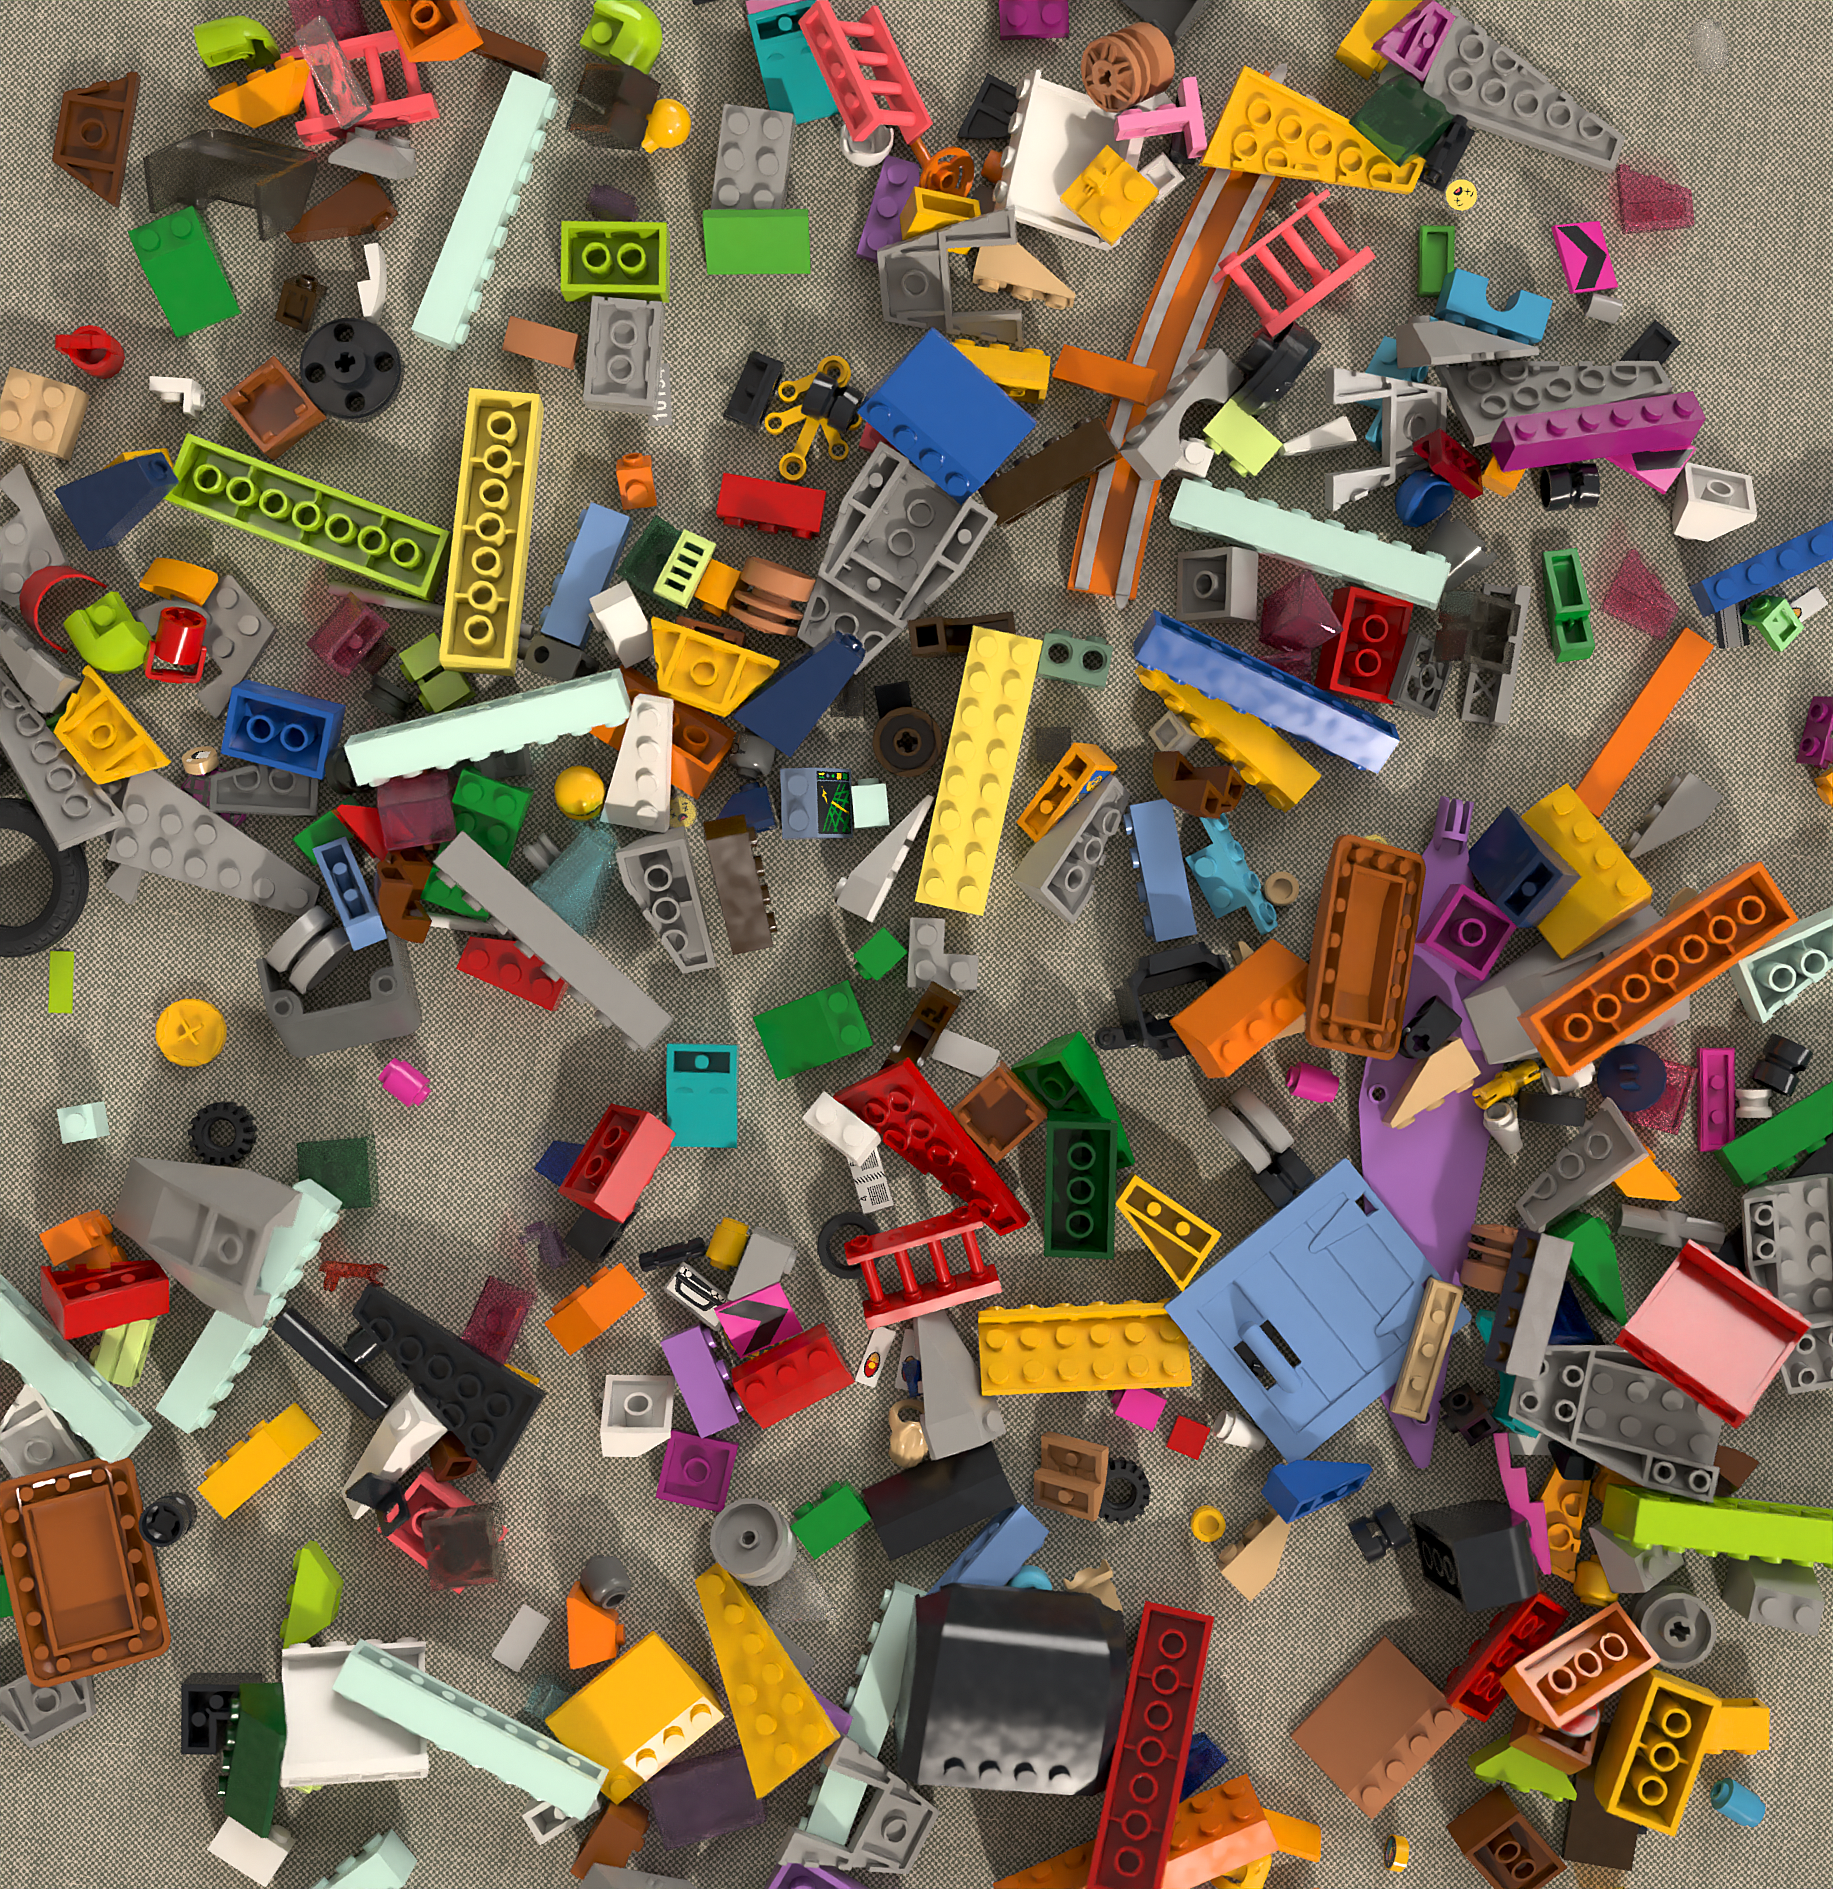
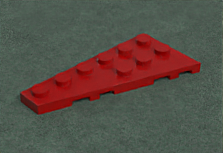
M909 1057L837 1091L832 1097L841 1105H846L858 1115L859 1119L867 1125H871L882 1134L883 1142L921 1173L926 1175L929 1172L943 1183L940 1188L947 1194L951 1195L954 1192L968 1203L969 1207L978 1205L982 1222L998 1235L1003 1236L1025 1227L1031 1219Z

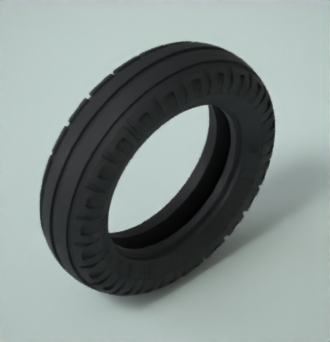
M0 798V829L15 830L32 838L45 852L53 874V887L50 899L43 911L35 919L22 926L0 924V957H24L48 949L64 938L74 927L87 901L89 868L81 843L61 851L58 850L31 801L18 798Z

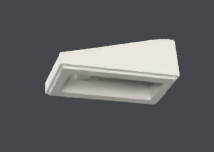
M1342 416L1284 443L1279 448L1278 453L1281 458L1348 448L1357 439L1347 417Z

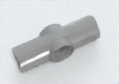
M1622 1203L1618 1204L1614 1212V1232L1621 1235L1650 1239V1242L1677 1248L1685 1246L1689 1239L1713 1252H1719L1724 1243V1223L1715 1220L1690 1217L1687 1213L1656 1207V1210Z

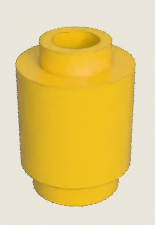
M728 1217L722 1218L721 1224H717L705 1254L711 1258L710 1265L725 1271H729L731 1266L738 1267L749 1235L746 1234L749 1228L747 1224Z

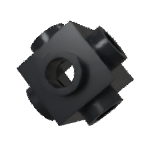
M1468 1382L1452 1390L1448 1396L1439 1401L1447 1413L1441 1417L1453 1435L1459 1431L1470 1447L1499 1429V1426L1489 1413L1494 1408L1482 1390L1475 1393Z

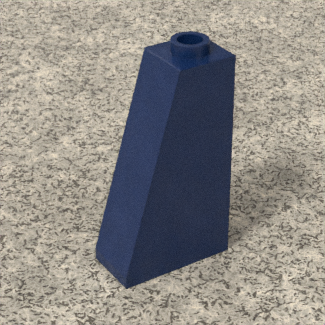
M158 452L131 458L58 487L54 493L87 550L94 551L115 546L180 482L164 454Z
M838 630L753 692L737 707L733 718L791 758L862 663L866 652L862 648L863 644L850 633L844 635Z

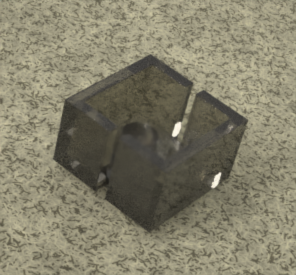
M586 63L577 93L604 109L605 112L603 115L582 101L574 99L565 130L593 147L639 151L649 123L645 118L647 114H652L661 84L632 65Z
M1477 591L1443 592L1438 623L1443 625L1442 630L1436 631L1432 661L1476 674H1511L1515 643L1484 642L1485 637H1516L1521 605Z
M499 1502L430 1511L421 1520L425 1552H432L427 1559L431 1592L502 1582L509 1572L504 1540L498 1541L503 1534ZM439 1544L440 1549L434 1550Z

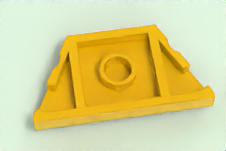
M654 616L651 619L659 694L726 717L779 670L780 661Z
M89 664L84 667L82 674L85 678L77 694L72 692L66 704V712L60 717L53 733L95 783L101 785L170 764V759L97 671Z

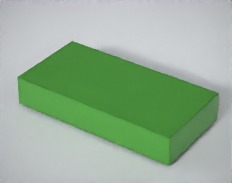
M1419 226L1417 297L1439 298L1445 275L1454 270L1455 226Z

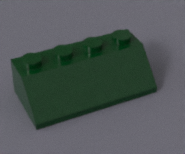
M1048 1111L1044 1257L1114 1259L1117 1121L1086 1112Z
M283 1682L239 1683L237 1698H231L229 1718L233 1723L226 1725L225 1746L228 1747V1750H222L220 1768L224 1775L217 1776L216 1797H222L223 1812L260 1838H269L288 1736Z

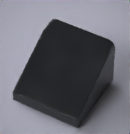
M908 681L874 686L879 719L896 708L912 707Z
M1558 1441L1548 1442V1449L1563 1479L1591 1480L1596 1461Z

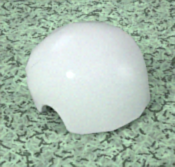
M844 124L840 130L839 144L841 151L853 164L862 167L878 165L892 148L894 131L893 128L888 129L884 124H880L863 142L853 141Z

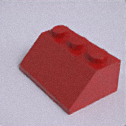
M1353 586L1334 589L1314 686L1344 699L1393 705V701L1387 697L1406 642L1414 603Z
M611 1103L557 1192L606 1219L624 1223L625 1219L633 1212L635 1203L644 1187L652 1180L653 1172L662 1157L668 1153L676 1133L648 1111Z
M824 1322L731 1369L734 1388L748 1413L762 1429L855 1383L853 1375Z

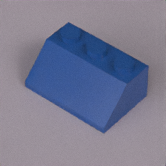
M245 679L234 685L231 690L221 754L322 780L325 777L327 756L332 749L337 747L340 740L346 705Z

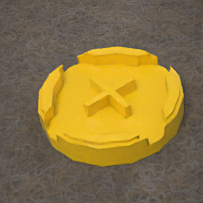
M186 998L176 1001L161 1013L156 1023L155 1039L158 1047L164 1053L163 1055L169 1061L183 1067H198L211 1062L221 1053L227 1039V1026L222 1013L213 1004L202 999Z

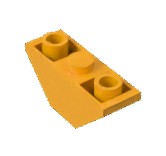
M293 55L273 63L276 69L269 73H266L265 69H261L246 75L247 83L238 86L237 82H233L218 88L219 96L208 100L211 108L254 129L273 124L299 111L311 63L308 58L295 61Z
M1644 1143L1642 1144L1649 1153V1156L1610 1183L1618 1194L1627 1197L1678 1201L1682 1197L1675 1189L1678 1186L1676 1180L1666 1170L1661 1172L1653 1163L1656 1159L1655 1155Z

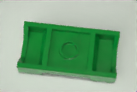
M470 765L464 768L452 800L454 805L437 857L463 831L508 871L534 789L510 786L484 776L477 768ZM435 864L432 865L421 899L485 923L491 918L482 908L478 912L472 909L462 899L465 893L458 886L454 885L450 889L436 876L439 869H437Z

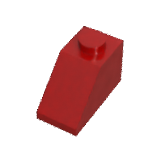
M342 804L331 810L376 864L378 861H384L389 851L401 848L414 837L409 831L412 827L410 822L400 811L394 813L392 809Z

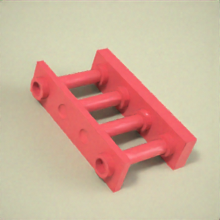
M817 0L798 21L800 28L853 141L863 142L880 124L898 125L907 145H912L933 124L878 6L873 5L858 22L837 20L828 0ZM845 36L857 37L863 51L851 50ZM859 65L871 66L877 80H866ZM873 95L885 96L891 110L879 109Z
M392 27L388 31L311 48L308 46H296L291 48L288 53L280 54L281 59L292 55L295 61L308 58L311 68L328 64L332 66L341 108L335 114L326 116L321 114L310 68L303 92L307 116L303 121L295 122L298 137L306 147L344 139L347 137V132H355L356 126L380 131L440 117L438 104L432 93L422 91L416 62L410 63L407 60ZM399 49L408 94L406 98L392 101L388 99L378 53ZM365 57L375 101L372 102L371 106L358 108L354 106L345 61Z
M1327 189L1317 197L1313 192H1310L1295 204L1298 211L1240 256L1234 251L1217 264L1221 270L1212 277L1215 284L1229 274L1261 317L1259 322L1263 327L1253 334L1255 338L1261 332H1264L1269 338L1274 337L1376 257L1368 246L1359 253H1356L1354 249L1350 250L1318 206L1331 195ZM1306 214L1338 257L1336 262L1340 267L1333 273L1328 268L1323 269L1292 226ZM1280 234L1313 278L1311 283L1314 287L1307 293L1302 288L1298 290L1266 246ZM1254 254L1287 298L1285 302L1288 308L1281 313L1276 308L1272 310L1240 266Z

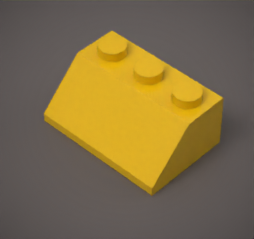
M956 339L955 343H952L1014 401L1044 405L1051 356L1044 355V351L1034 348H1025L1023 352L1009 351L1010 347L1003 344H989V348L975 346L974 341L966 339Z

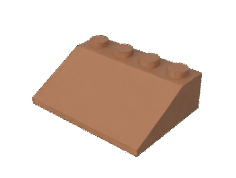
M1384 1635L1290 1736L1345 1795L1368 1817L1373 1819L1460 1728L1468 1717L1464 1712L1450 1706L1445 1701L1443 1690Z

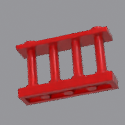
M978 1205L972 1207L961 1206L954 1209L951 1213L871 1236L860 1235L853 1238L850 1242L844 1243L848 1266L860 1263L869 1291L870 1299L862 1301L868 1330L1002 1292L995 1264L984 1265L974 1232L975 1229L984 1227ZM961 1234L971 1269L967 1272L951 1275L940 1239ZM927 1243L937 1279L919 1285L916 1282L907 1249ZM893 1253L904 1289L886 1295L883 1293L873 1259Z

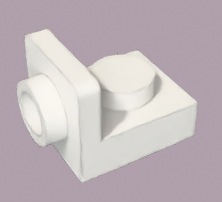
M150 376L149 390L161 397V401L182 403V398H184L183 413L191 419H199L200 410L203 411L205 408V392L201 389L199 383L189 378Z

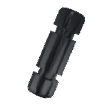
M698 1237L689 1240L687 1244L680 1242L659 1248L654 1253L653 1251L641 1253L638 1256L641 1270L648 1272L655 1270L657 1266L662 1268L687 1261L688 1257L693 1259L702 1257L706 1254L707 1250L703 1238Z

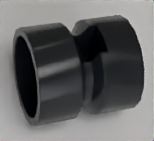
M820 371L806 394L801 407V413L816 421L824 418L827 420V426L846 434L857 415L864 393L849 385L841 388L838 386L837 379Z
M1594 462L1576 463L1570 469L1564 464L1544 466L1540 475V498L1543 509L1546 512L1566 510L1569 504L1575 509L1595 508L1597 506L1600 496V480L1598 469Z
M1772 1033L1762 1050L1765 1058L1757 1060L1749 1078L1766 1088L1772 1089L1776 1093L1791 1097L1800 1081L1797 1073L1806 1070L1813 1053L1792 1040Z
M1290 1146L1282 1153L1276 1152L1272 1156L1273 1163L1268 1165L1259 1174L1254 1171L1249 1175L1277 1209H1281L1294 1198L1293 1191L1295 1189L1302 1191L1316 1179L1312 1171Z
M170 1492L147 1506L141 1513L138 1522L139 1532L143 1539L156 1547H168L177 1542L195 1525L197 1509L193 1500L186 1494Z
M1390 1501L1374 1509L1372 1517L1368 1518L1363 1515L1347 1524L1352 1537L1369 1565L1385 1557L1387 1549L1391 1548L1396 1551L1412 1542L1406 1527ZM1379 1531L1381 1533L1380 1536L1373 1537L1375 1532Z

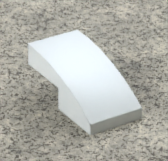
M378 243L364 245L370 280L357 282L364 317L368 322L377 324L385 302L387 270L384 251Z

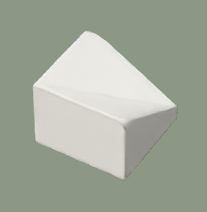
M1170 710L1148 732L1161 752L1179 751L1183 756L1201 739L1191 730L1190 723L1181 714H1175Z

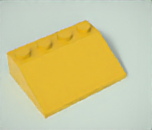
M1568 783L1538 801L1521 816L1536 833L1582 876L1536 927L1562 961L1651 904L1653 892L1651 886Z
M653 1630L545 1718V1723L563 1746L609 1769L600 1790L618 1805L723 1719L725 1715L718 1693Z

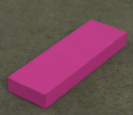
M1731 1047L1696 1048L1697 1151L1713 1152L1735 1139V1048Z

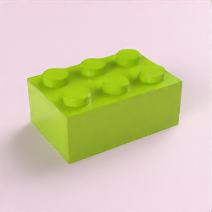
M561 221V293L566 302H592V296L605 297L606 301L608 297L646 300L647 303H650V301L669 303L670 232L667 222Z

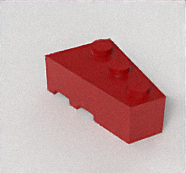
M482 937L469 938L456 969L547 1010H558L568 984L561 978L555 982L540 969L544 964L535 955L530 959L515 947L514 944L517 941Z
M155 1260L110 1262V1268L87 1269V1264H75V1270L52 1271V1266H40L41 1300L64 1340L82 1337L86 1334L109 1328H117L124 1324L151 1319L155 1316L169 1313V1278Z

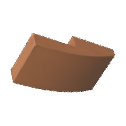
M510 316L502 350L573 370L582 336Z

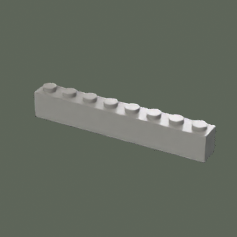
M463 831L434 860L435 866L439 869L436 876L450 889L454 885L458 886L465 893L462 899L476 912L481 908L491 916L488 922L499 933L504 935L508 931L518 940L514 944L517 949L529 959L533 955L544 963L540 969L553 981L556 982L561 978L568 984L570 988L566 992L580 1005L587 1001L595 1008L596 1011L593 1016L606 1028L609 1029L613 1024L623 1033L619 1039L633 1052L639 1048L646 1053L674 1023L673 1018Z

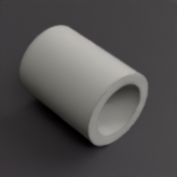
M1591 292L1585 306L1584 316L1615 324L1620 316L1623 300Z

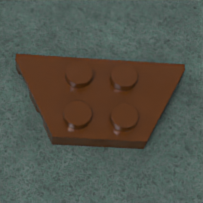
M137 72L126 73L127 77L107 82V80L92 83L88 88L79 87L63 92L52 161L113 207L118 208L141 76Z

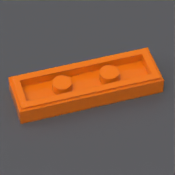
M1066 344L1063 345L1052 377L1057 381L1148 407L1160 376L1156 370Z

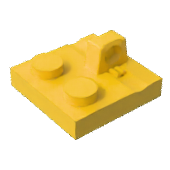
M1106 145L1060 196V202L1110 246H1113L1159 195V190Z

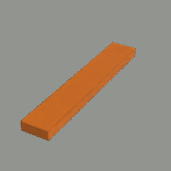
M1687 627L1682 628L1574 789V792L1595 818L1601 816L1715 647Z

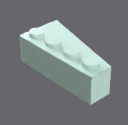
M1833 906L1794 923L1728 968L1748 1018L1764 1024L1773 1017L1772 1014L1784 1004H1790L1799 997L1797 994L1811 983H1817L1833 967Z
M390 1829L383 1836L378 1832L362 1846L364 1851L356 1858L352 1854L347 1856L335 1868L337 1871L335 1875L330 1879L323 1876L309 1889H400L405 1885L418 1860L393 1829Z

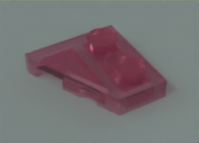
M1620 164L1616 168L1622 235L1687 229L1695 224L1692 191L1678 184H1668L1664 179L1652 174L1649 176L1642 175L1630 170L1631 166L1626 164Z
M1630 549L1598 610L1659 641L1663 640L1679 607L1671 596L1662 590L1661 583L1653 573L1650 574L1638 558L1640 557L1639 553L1634 549Z

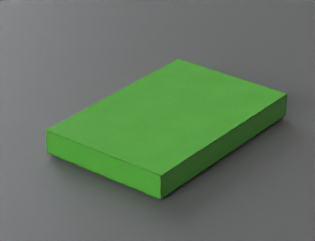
M808 209L703 210L707 275L811 274Z

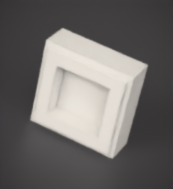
M1163 152L1139 171L1143 177L1159 190V195L1154 199L1156 203H1159L1182 184L1185 179Z

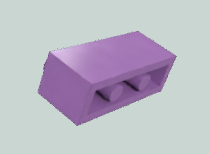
M700 1321L663 1337L660 1344L701 1439L739 1423L742 1417L740 1412L744 1411V1406L737 1391L731 1392L727 1383V1380L731 1378L725 1361L723 1359L718 1361L713 1348L717 1347V1342L710 1327L704 1329Z

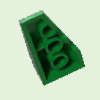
M1080 1030L1053 1039L1011 1068L1013 1073L1050 1111L1086 1112L1117 1121L1116 1170L1133 1166L1136 1161L1099 1060Z

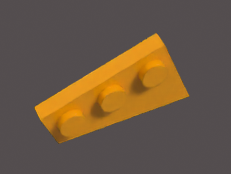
M1554 1463L1535 1501L1544 1500L1552 1573L1574 1584L1576 1557L1581 1545L1579 1538L1582 1519L1586 1514L1591 1480H1565Z

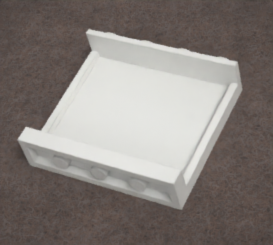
M1036 69L1025 78H1022L1017 87L1016 99H1019L1017 112L1013 113L1008 126L1011 138L1009 146L1004 149L1000 161V166L1004 169L1002 178L997 182L993 192V201L996 202L994 211L1015 205L1017 222L1107 251L1119 245L1121 237L1113 246H1110L1062 204L1060 196L1106 145L1137 170L1144 137L1115 141L1113 126L1117 116H1121V113L1128 109L1118 113L1106 112L1098 107L1089 95L1040 79L1041 70ZM1137 105L1132 108L1141 109L1142 113L1150 112L1149 108L1140 105Z
M414 1637L400 1638L396 1643L384 1644L379 1639L364 1640L425 1672L426 1641L418 1642V1639ZM333 1641L326 1643L325 1647L311 1648L310 1644L297 1643L290 1645L289 1649H282V1682L288 1736L281 1768V1787L427 1778L429 1763L427 1739L425 1737L409 1733L402 1725L389 1718L377 1716L370 1708L358 1702L349 1701L341 1693L332 1689L349 1653L355 1645L347 1646L346 1642Z

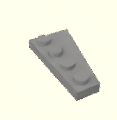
M1605 1098L1599 1105L1601 1109L1591 1120L1587 1119L1584 1126L1578 1130L1580 1133L1568 1147L1564 1146L1556 1156L1557 1160L1547 1172L1540 1174L1514 1205L1530 1230L1539 1233L1543 1232L1649 1156V1153L1611 1098Z

